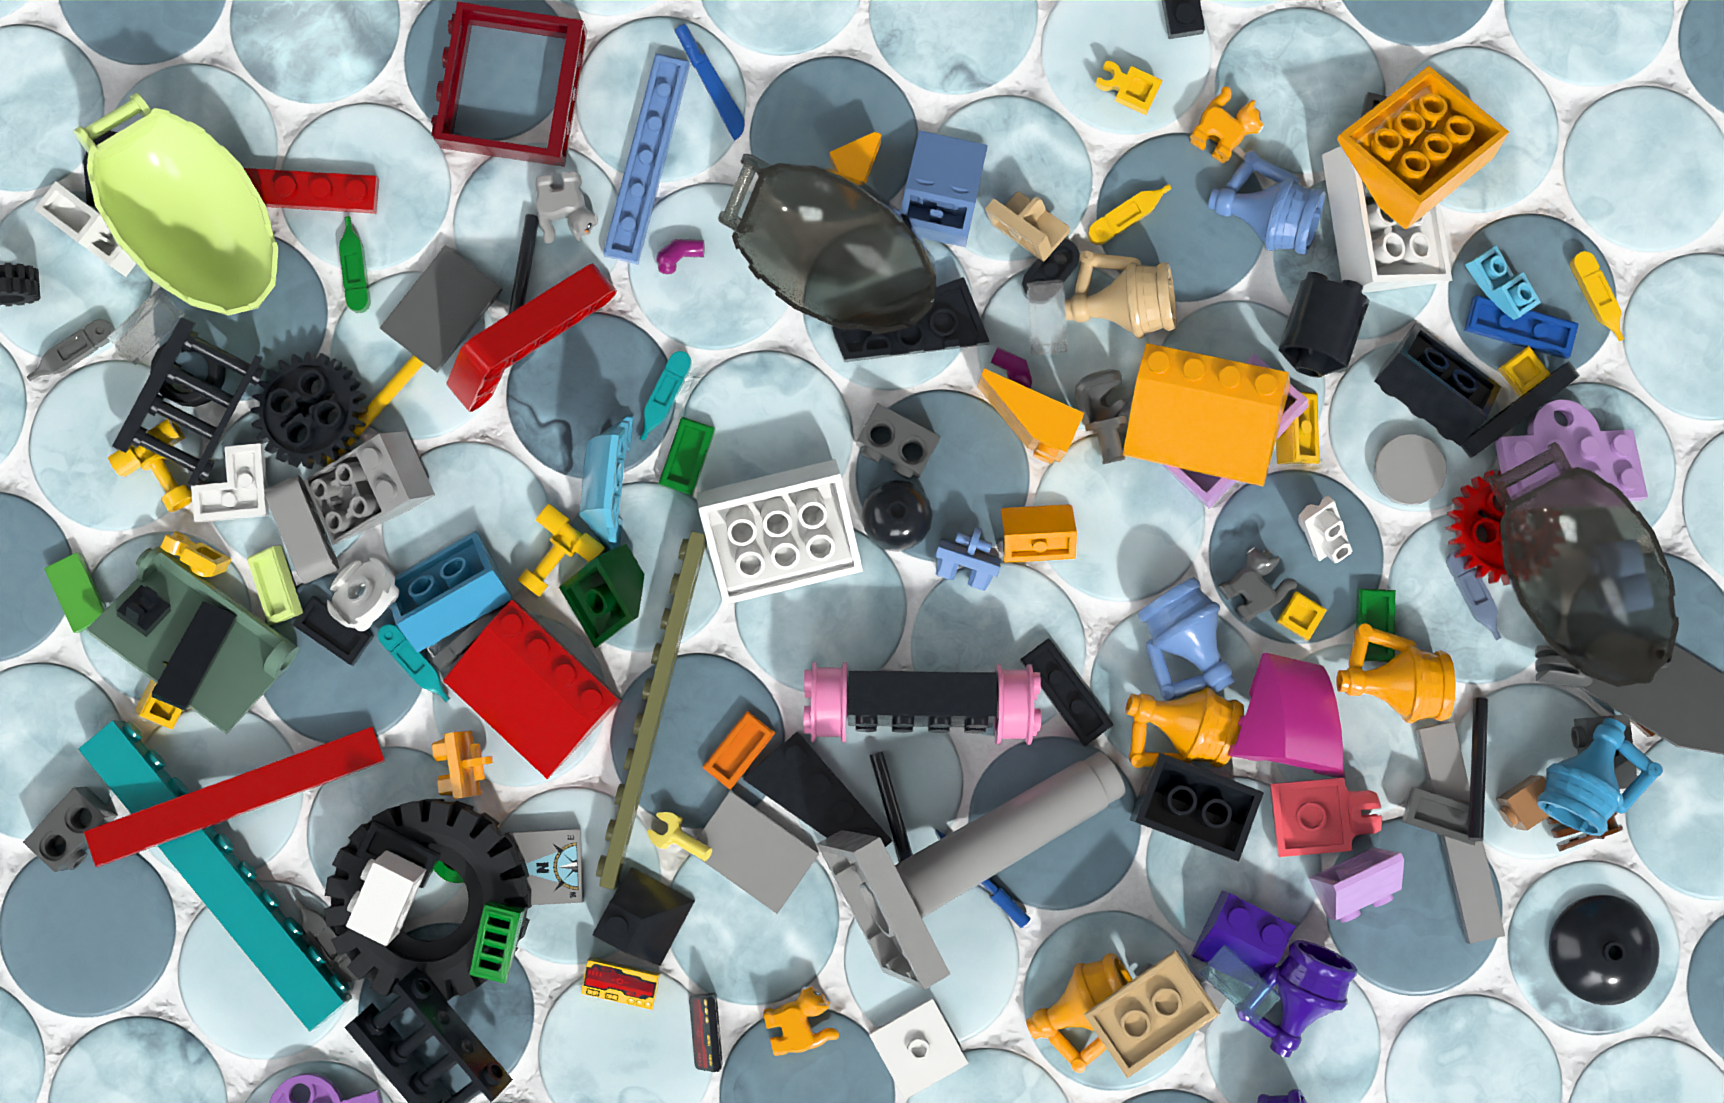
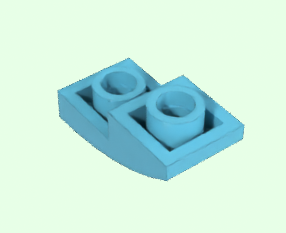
M1497 245L1465 264L1483 292L1513 320L1518 319L1541 303L1525 273L1522 272L1514 276Z

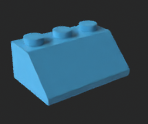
M476 530L395 576V586L399 589V596L390 605L396 625L418 653L429 646L437 644L441 639L453 632L467 627L483 615L499 609L513 598L503 575Z

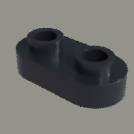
M1064 239L1044 262L1037 258L1028 269L1021 283L1022 293L1027 300L1036 304L1048 302L1073 273L1079 263L1080 253L1072 241ZM1063 254L1067 258V262L1062 265L1058 264L1054 256ZM1035 281H1041L1045 285V290L1037 292L1032 284Z

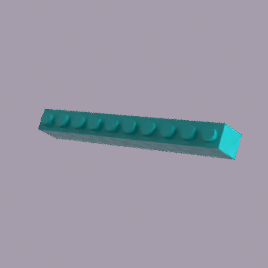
M112 720L78 750L131 814L189 793L187 787L178 778H171L163 768L166 766L164 759L155 750L151 749L149 751L141 741L143 734L132 722L128 721L126 723L125 721ZM212 826L158 845L163 854L309 1032L320 1027L352 999L348 993L350 990L348 983L344 982L337 973L333 975L324 964L327 962L324 956L314 945L309 946L301 936L304 931L298 922L292 917L286 918L278 908L281 904L275 894L269 889L263 890L255 880L258 876L252 866L246 861L240 862L232 852L235 847L227 836L223 833L217 834Z

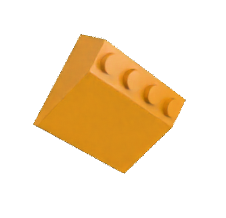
M1427 66L1340 133L1337 140L1378 207L1406 230L1495 157L1509 131L1433 68Z
M1146 343L1137 375L1123 455L1264 487L1290 389L1289 372Z

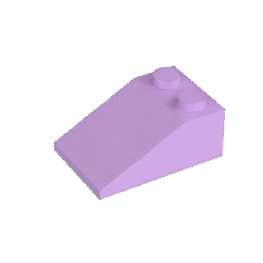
M1372 847L1310 877V883L1327 918L1335 921L1340 919L1341 923L1348 922L1360 916L1361 912L1359 909L1372 904L1373 907H1378L1394 899L1392 894L1402 889L1404 858L1400 852Z

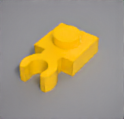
M1105 61L1103 70L1110 72L1113 78L1111 80H1104L1098 77L1095 86L1102 91H1118L1114 101L1147 115L1163 80L1133 66H1130L1126 75L1121 72L1120 67L1116 63Z
M177 531L172 536L166 534L160 546L166 552L180 556V561L189 565L193 573L202 577H213L225 572L232 559L202 542H192L186 535Z

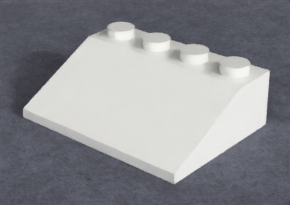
M1341 146L1322 154L1342 281L1352 280L1363 285L1362 292H1375L1452 281L1440 203L1405 230L1378 207Z
M836 459L696 493L698 509L724 605L863 572Z

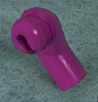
M672 240L657 253L658 271L666 275L673 274L677 268L676 263L683 257L704 258V240Z
M997 347L990 363L1006 370L1009 380L1031 388L1032 377L1027 361Z

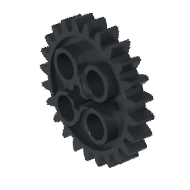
M306 352L304 361L298 355L292 354L291 365L283 360H279L278 363L281 371L277 373L271 369L267 370L271 378L269 383L259 380L258 384L264 389L263 394H253L252 397L260 401V406L251 408L250 412L259 415L260 419L254 421L251 425L256 429L263 430L256 438L263 443L268 442L264 450L271 454L276 453L275 459L284 463L288 460L289 465L297 468L302 462L303 467L312 469L314 461L318 465L326 467L327 456L333 460H338L340 458L338 453L340 448L348 452L351 451L350 445L347 443L349 438L360 440L359 435L354 430L355 427L366 426V423L358 419V415L368 412V409L359 405L358 402L364 400L367 396L361 391H355L362 383L356 378H351L354 371L346 366L342 368L341 361L335 358L330 361V357L323 353H320L316 359L314 354ZM320 379L321 386L319 390L312 394L311 387L313 383ZM335 393L336 396H335L333 399L329 400L330 398H332L333 394ZM290 397L291 403L289 408L282 412L281 405L283 401ZM337 408L336 420L328 424L329 413ZM306 427L307 435L303 441L298 443V433L302 428Z

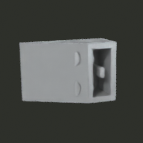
M406 431L380 433L304 480L332 545L399 516L435 496Z

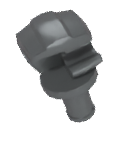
M1113 369L1088 374L1075 386L1078 410L1084 413L1082 424L1085 425L1086 431L1093 430V433H1097L1103 464L1125 460L1118 428H1121L1122 423H1127L1126 415L1120 417L1118 415L1127 403V400H1118L1111 407L1106 403L1107 395L1115 387L1122 384L1120 371Z

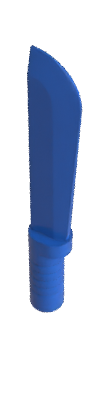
M686 24L678 26L675 29V33L701 78L734 141L742 135L745 127L743 115L711 65L707 54H702L688 26Z
M935 829V834L939 840L946 836ZM989 879L981 883L991 893L989 898L1001 907L1020 928H1023L1031 920L1001 887L997 888Z

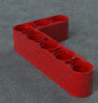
M594 263L585 266L469 339L461 347L446 385L468 412L479 409L493 396L505 369L605 306L616 295L617 290Z

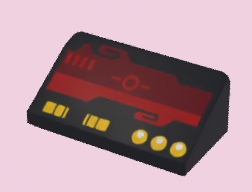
M715 993L691 995L689 997L695 1067L698 1070L719 1072L723 1066L717 995Z

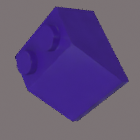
M1222 890L1191 956L1254 987L1271 967H1275L1280 961L1296 926Z

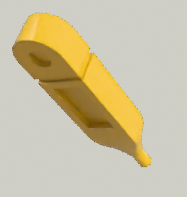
M1167 184L1158 190L1141 191L1107 213L1104 217L1095 221L1088 231L1089 241L1094 245H1103L1113 239L1114 236L1119 235L1149 215L1163 194L1171 189V186Z
M1586 251L1578 253L1570 261L1571 271L1575 279L1578 280L1577 283L1596 320L1615 333L1620 342L1624 340L1620 331V306L1602 270L1599 269L1600 266L1594 255Z

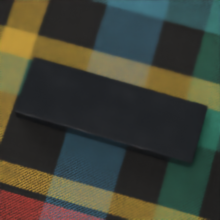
M203 601L152 691V698L187 712L237 621V615Z
M1049 638L1020 659L1025 668L1027 664H1031L1033 672H1040L1041 690L1083 746L1091 743L1114 725Z

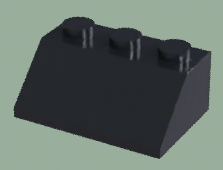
M1417 322L1384 363L1374 380L1385 394L1397 398L1408 407L1414 416L1426 420L1437 429L1443 438L1452 440L1459 446L1487 419L1502 387Z
M1159 753L1141 787L1130 821L1239 862L1264 792Z

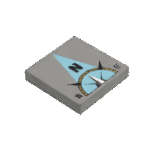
M581 829L509 832L518 846L515 851L519 859L525 860L529 877L526 878L527 889H531V905L584 902Z

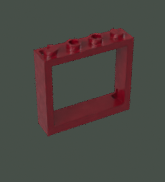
M457 1L455 14L452 13L451 20H448V33L451 34L450 46L445 47L443 50L442 66L446 69L444 81H439L437 85L436 100L440 104L438 115H433L431 119L433 125L431 136H434L433 139L441 149L565 167L587 38V29L584 21ZM472 25L566 39L547 148L454 135Z

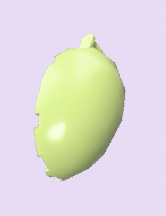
M137 92L130 96V101L87 127L82 128L79 126L73 130L79 142L88 152L87 172L98 212L116 243L152 281L189 305L205 310L233 315L259 308L276 283L278 245L275 242L266 205L242 165L223 145L220 146L211 135L205 132V129L191 121L187 122L179 116L171 114L168 110L158 108L151 110ZM140 113L143 117L100 144L95 145L93 140L136 114Z

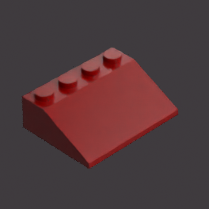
M511 600L485 627L443 680L446 685L546 779H549L622 701L616 693L519 602Z

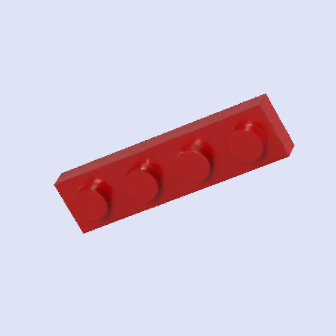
M244 168L266 207L377 214L379 178L377 176Z

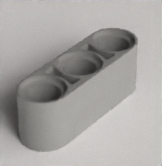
M294 476L264 489L267 503L300 580L306 584L339 570L336 555L301 476Z

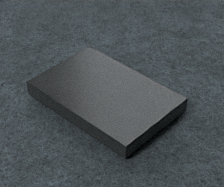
M445 245L379 329L438 373L503 289Z

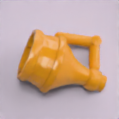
M1361 624L1355 629L1348 663L1349 668L1339 670L1337 673L1336 686L1338 692H1345L1349 696H1361L1363 693L1375 696L1385 701L1409 724L1427 718H1434L1438 721L1450 718L1454 707L1456 691L1455 670L1450 654L1442 650L1434 653L1420 650L1413 640L1372 628L1369 624ZM1368 642L1401 652L1387 664L1376 669L1367 671L1362 669Z
M1205 687L1180 699L1158 701L1153 696L1144 693L1139 695L1132 693L1125 707V714L1132 716L1134 719L1128 759L1135 768L1153 766L1159 752H1145L1146 723L1151 722L1169 737L1175 749L1179 752L1163 754L1192 764V761L1209 762L1215 768H1221L1231 758L1227 754L1230 745L1236 744L1241 729L1238 722L1240 717L1244 715V705L1237 699L1226 700L1216 694L1210 687Z
M1109 953L1101 961L1087 964L1077 963L1074 966L1073 975L1068 982L1066 990L1060 999L1049 1009L1041 1008L1036 1010L1032 1017L1026 1019V1025L1031 1036L1035 1040L1041 1037L1048 1038L1055 1049L1071 1064L1073 1071L1077 1073L1083 1072L1086 1066L1107 1050L1100 1038L1097 1037L1079 1052L1058 1030L1068 1027H1083L1094 1031L1083 1014L1133 980L1120 958L1114 953Z

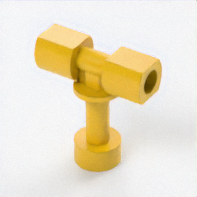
M169 419L164 420L147 431L148 434L172 446L185 439L177 423ZM140 445L138 448L131 446L126 453L118 450L107 457L112 468L119 476L126 477L140 467L144 471L151 469L166 492L161 500L169 512L178 511L192 502V492L187 485L179 486L164 463L167 460L166 458Z
M548 504L538 515L536 521L553 534L549 541L554 545L533 572L526 568L517 580L540 597L549 586L544 580L565 554L572 558L575 553H578L586 561L590 562L595 557L604 554L607 549L586 532L581 534L569 524L571 520Z

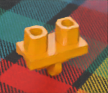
M472 730L446 733L443 739L433 742V757L436 762L448 760L450 774L438 776V793L440 795L453 796V799L481 795L479 780L485 779L483 765L492 764L493 757H482L480 743L474 744Z

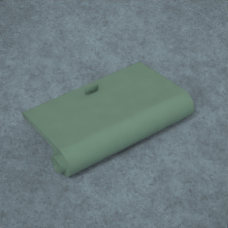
M160 546L153 550L148 548L137 559V579L86 631L157 683L167 666L165 664H168L203 601L237 615V621L189 706L225 734H228L291 665L299 652V647L202 576L193 573L187 565L160 548ZM140 585L150 587L165 602L171 605V612L147 637L117 617L116 611Z

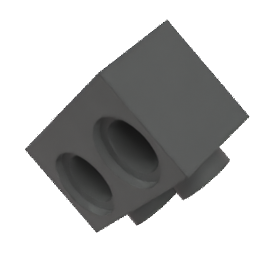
M877 403L857 439V446L862 448L860 454L876 463L883 459L892 464L891 470L901 477L910 480L913 475L919 479L941 436ZM878 427L886 428L891 434V439L885 444L875 443L870 436L874 429ZM915 444L921 448L923 455L917 461H909L904 458L902 449L906 445Z
M87 786L73 787L23 843L54 872L68 869L74 870L88 856L85 851L89 846L84 831L114 821L118 815ZM85 808L92 815V820L88 827H85L80 819L81 813ZM59 836H62L66 841V850L63 854H60L55 847V842Z

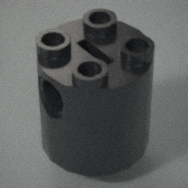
M1308 272L1306 279L1301 280L1278 349L1297 372L1310 377L1320 378L1334 372L1341 373L1347 371L1362 321L1370 302L1367 296L1362 293L1363 285L1352 280H1343L1341 284L1328 280L1327 276L1318 272Z

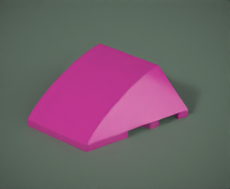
M1263 653L1249 691L1251 701L1246 715L1241 716L1238 722L1241 729L1236 744L1230 745L1227 756L1252 761L1267 760L1312 769L1313 773L1346 778L1343 764L1342 729L1337 700L1326 669L1322 665Z

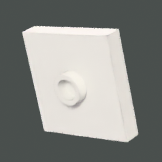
M933 997L869 1033L904 1100L969 1064Z

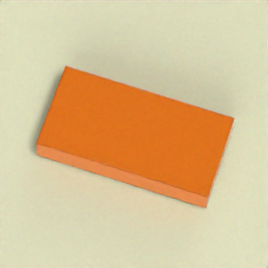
M746 711L702 768L731 790L776 733L749 711Z

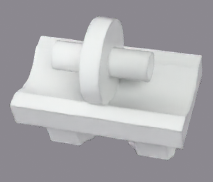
M1327 495L1322 499L1319 506L1307 505L1300 513L1298 523L1306 534L1313 556L1318 561L1328 556L1334 563H1338L1350 555L1352 548L1348 542L1335 501Z

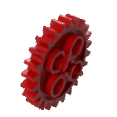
M1493 470L1485 472L1484 479L1476 476L1471 479L1472 486L1465 485L1460 488L1464 497L1458 496L1452 499L1458 510L1447 512V516L1455 519V524L1445 528L1447 531L1455 532L1456 534L1455 538L1448 541V545H1459L1460 550L1456 552L1454 557L1466 556L1468 559L1463 567L1465 570L1477 567L1475 578H1483L1488 573L1489 584L1498 583L1501 577L1503 586L1513 584L1514 579L1518 584L1527 582V575L1531 578L1539 577L1540 571L1538 567L1541 569L1551 567L1546 557L1559 556L1560 553L1553 547V544L1564 542L1562 537L1556 535V530L1566 526L1555 520L1556 516L1563 513L1562 509L1543 507L1508 510L1500 470L1497 476ZM1495 494L1501 497L1503 501L1502 511H1498L1493 505L1492 499ZM1481 510V512L1488 518L1481 517L1478 514V511ZM1526 512L1530 513L1534 518L1532 529L1527 527L1524 522ZM1506 521L1507 523H1506V525L1504 526V525L1501 524L1500 522ZM1478 525L1485 528L1487 532L1485 542H1481L1476 536ZM1505 528L1511 532L1505 534ZM1523 536H1528L1529 538H1531L1533 540L1532 544H1530L1529 541ZM1509 543H1513L1518 549L1516 560H1513L1508 554L1507 548Z

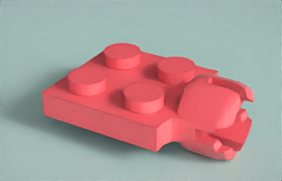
M1343 777L1270 784L1278 857L1352 851L1353 837L1375 834L1381 831L1382 815H1361V810L1381 808L1377 793L1371 790L1348 791Z

